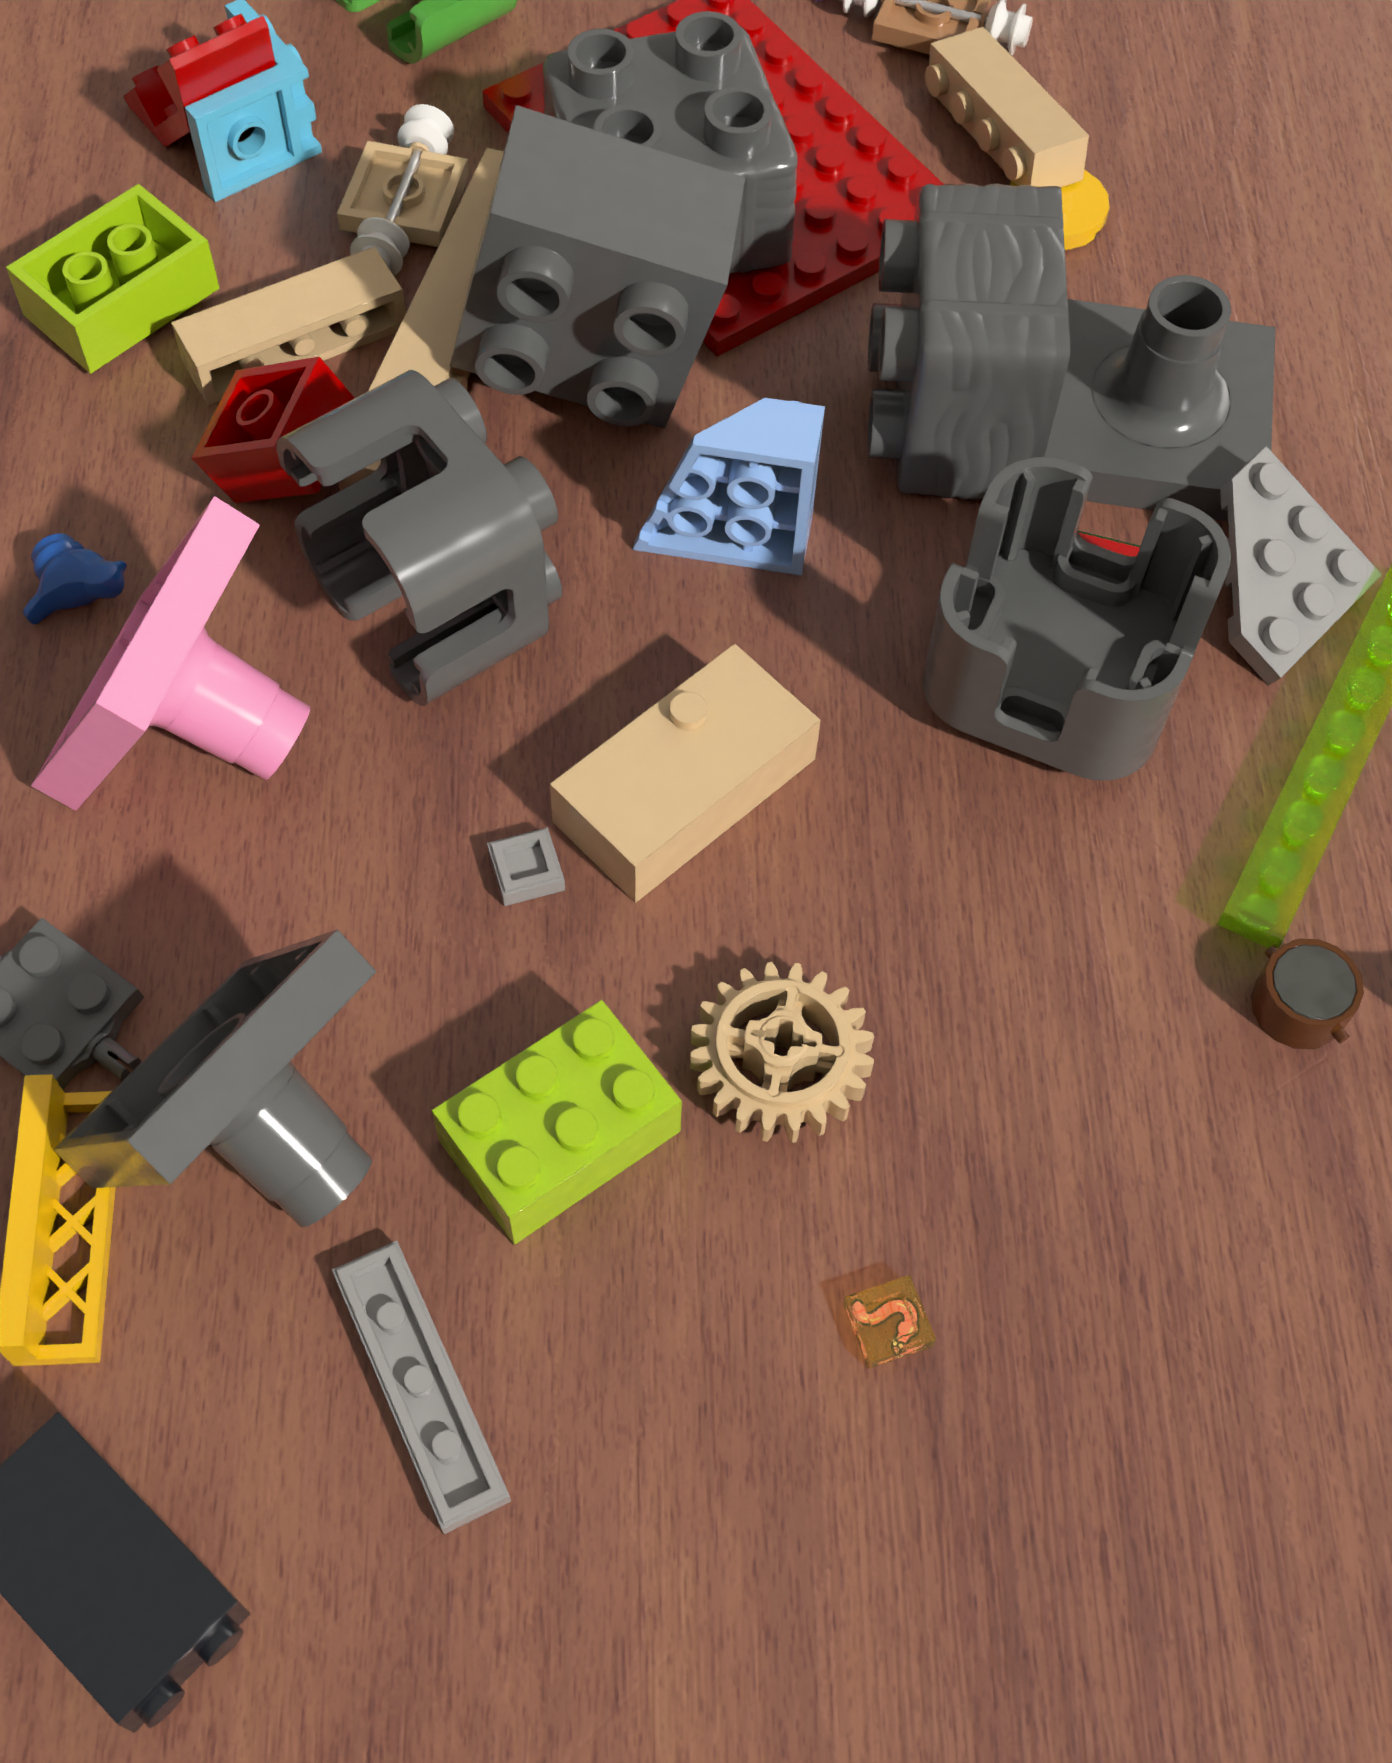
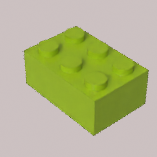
M139 183L6 267L23 315L90 374L220 289L208 240Z
M600 1000L434 1108L432 1114L439 1142L515 1245L681 1132L682 1101L604 1001Z

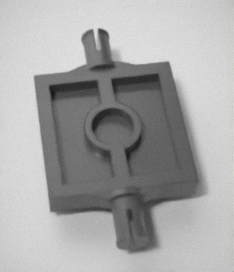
M41 918L12 950L6 952L3 956L0 955V1057L24 1076L53 1074L62 1090L77 1073L90 1067L96 1061L122 1082L130 1072L117 1062L116 1059H119L132 1070L142 1061L139 1057H135L119 1045L115 1039L122 1022L145 997L134 985L45 919Z

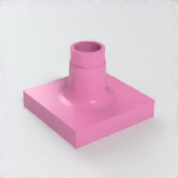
M213 497L141 594L34 779L32 787L77 811L145 733L148 726H157L230 764L236 763L264 780H268L274 774L303 729L310 712V706L279 688L280 685L216 643L208 635L204 627L260 524L217 497Z

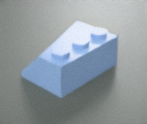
M763 398L694 435L636 537L632 550L802 576L812 522L825 406L798 401Z

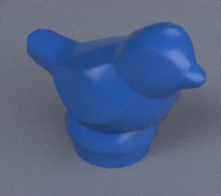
M57 533L49 535L36 544L31 554L34 573L40 583L36 594L23 609V614L30 623L37 624L55 610L84 606L96 601L98 598H116L122 593L124 588V572L127 564L124 561H106L103 556L90 549H85L81 543L75 541L67 534Z

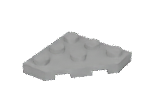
M1266 446L1220 488L1221 510L1228 511L1229 538L1227 540L1231 551L1230 567L1225 578L1226 586L1232 587L1234 615L1228 619L1229 643L1265 683L1270 685L1280 679L1382 574Z

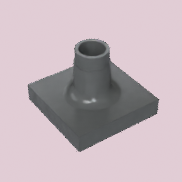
M1190 275L1173 276L1159 282L1150 293L1146 309L1067 299L1070 358L1044 457L1066 460L1083 466L1090 471L1093 481L1087 498L1088 502L1154 511L1159 500L1172 498L1200 509L1212 519L1228 521V511L1221 510L1220 488L1263 448L1267 446L1271 451L1275 327L1229 321L1231 305L1227 295L1214 283Z
M338 929L245 960L53 1150L91 1188L170 1185L210 1144L215 1151L268 1200H274L300 1227L314 1224L335 1209L358 1186L370 1169L372 1158L347 1132V1126L296 1069L291 1060L377 971Z

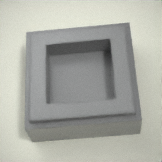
M548 827L487 843L488 854L504 906L565 891V880Z

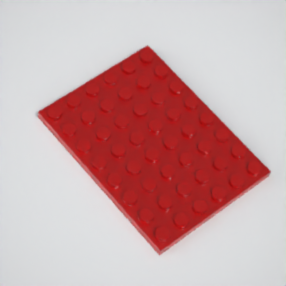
M677 0L616 28L614 31L625 35L628 39L674 32L678 24L685 17L704 11L722 13L734 19L740 27L744 28L751 39L772 95L798 155L796 169L797 188L794 201L796 211L793 225L791 261L772 268L729 274L726 290L703 340V343L718 357L878 273L884 219L914 220L920 189L927 184H944L751 0ZM543 63L482 90L483 107L508 134L516 105L544 114Z

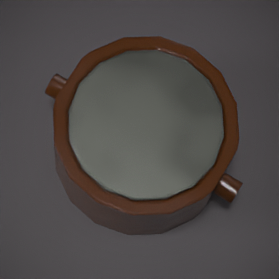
M1300 938L1287 943L1279 949L1275 945L1269 947L1265 951L1269 960L1257 978L1251 994L1252 1011L1260 1027L1275 1041L1295 1049H1318L1334 1039L1339 1044L1347 1040L1350 1036L1344 1029L1359 1009L1364 994L1362 975L1353 959L1339 947L1320 939Z

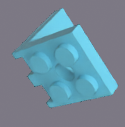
M236 0L225 5L227 19L242 13L247 23L263 15L269 26L276 66L185 106L204 189L214 202L220 201L322 153L321 144L313 136L310 123L316 120L314 103L305 94L303 80L309 77L308 68L303 64L296 48L290 43L286 45L275 33L270 20L264 14L258 15L245 0ZM255 127L249 138L238 142L240 135L246 129Z

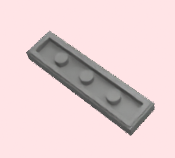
M396 1240L332 1269L443 1534L510 1503V1495L398 1241Z

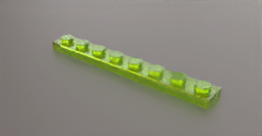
M1392 563L1217 923L1267 948L1273 945L1279 948L1283 942L1392 707Z

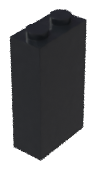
M59 1412L52 1416L0 1465V1594L116 1724L133 1733L144 1723L148 1728L154 1727L166 1718L180 1703L185 1694L181 1685L203 1662L208 1667L213 1666L235 1647L244 1632L239 1625L251 1613Z

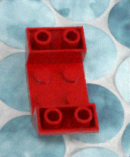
M242 13L229 18L213 27L217 37L203 44L199 43L195 35L184 39L166 49L170 59L161 66L156 65L131 78L136 87L126 93L123 98L128 107L164 147L191 135L185 106L276 66L269 26L263 15L247 23Z

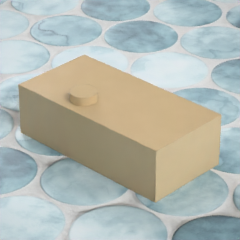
M734 644L550 783L552 821L636 903L813 762L816 757L821 720L740 647Z

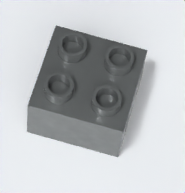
M516 105L476 254L450 366L478 374L479 378L486 385L502 393L522 395L537 391L588 406L595 416L613 425L636 426L647 423L665 429L728 284L745 177Z

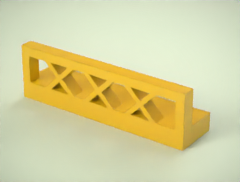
M53 1074L25 1075L0 1287V1353L13 1366L100 1363L116 1187L96 1188V1195L72 1216L59 1203L60 1188L77 1173L67 1163L63 1165V1159L53 1149L66 1137L68 1113L91 1112L112 1091L64 1093ZM59 1214L66 1222L56 1231ZM91 1219H93L92 1235L84 1228ZM78 1233L91 1246L90 1261L73 1278L65 1283L52 1270L54 1253ZM52 1281L59 1290L49 1299ZM87 1285L85 1303L77 1293ZM71 1300L84 1314L82 1343L45 1345L47 1321Z

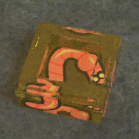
M910 1275L845 1296L843 1306L868 1369L934 1346L936 1337Z

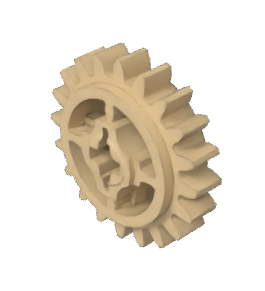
M767 962L763 981H757L750 971L744 968L740 970L739 990H735L732 986L720 982L717 984L716 994L718 1004L703 1001L700 1005V1020L704 1024L692 1025L691 1044L698 1048L691 1051L690 1069L703 1072L698 1077L697 1091L699 1095L718 1092L713 1102V1114L717 1117L731 1109H736L735 1131L739 1133L745 1130L751 1121H759L761 1123L762 1141L766 1142L771 1138L776 1125H783L785 1127L786 1135L791 1143L797 1142L802 1122H807L810 1128L818 1136H821L826 1128V1112L837 1120L844 1122L848 1117L850 1108L847 1099L854 1101L862 1100L866 1084L861 1078L871 1076L874 1059L865 1054L871 1051L874 1034L873 1032L859 1030L865 1018L866 1011L864 1008L844 1010L849 995L847 987L839 988L832 994L825 993L827 973L823 971L817 974L812 982H803L802 967L799 963H795L792 966L786 979L779 977L773 962ZM772 1012L764 1019L750 1020L755 1016ZM803 1017L821 1029L831 1046L822 1044V1033L812 1030L805 1023ZM749 1020L746 1030L738 1029ZM776 1047L788 1048L787 1056L774 1054ZM731 1058H742V1068L751 1071L757 1076L762 1087L746 1079L736 1068ZM816 1072L825 1075L819 1082L806 1089L788 1092L795 1084L803 1081H814Z

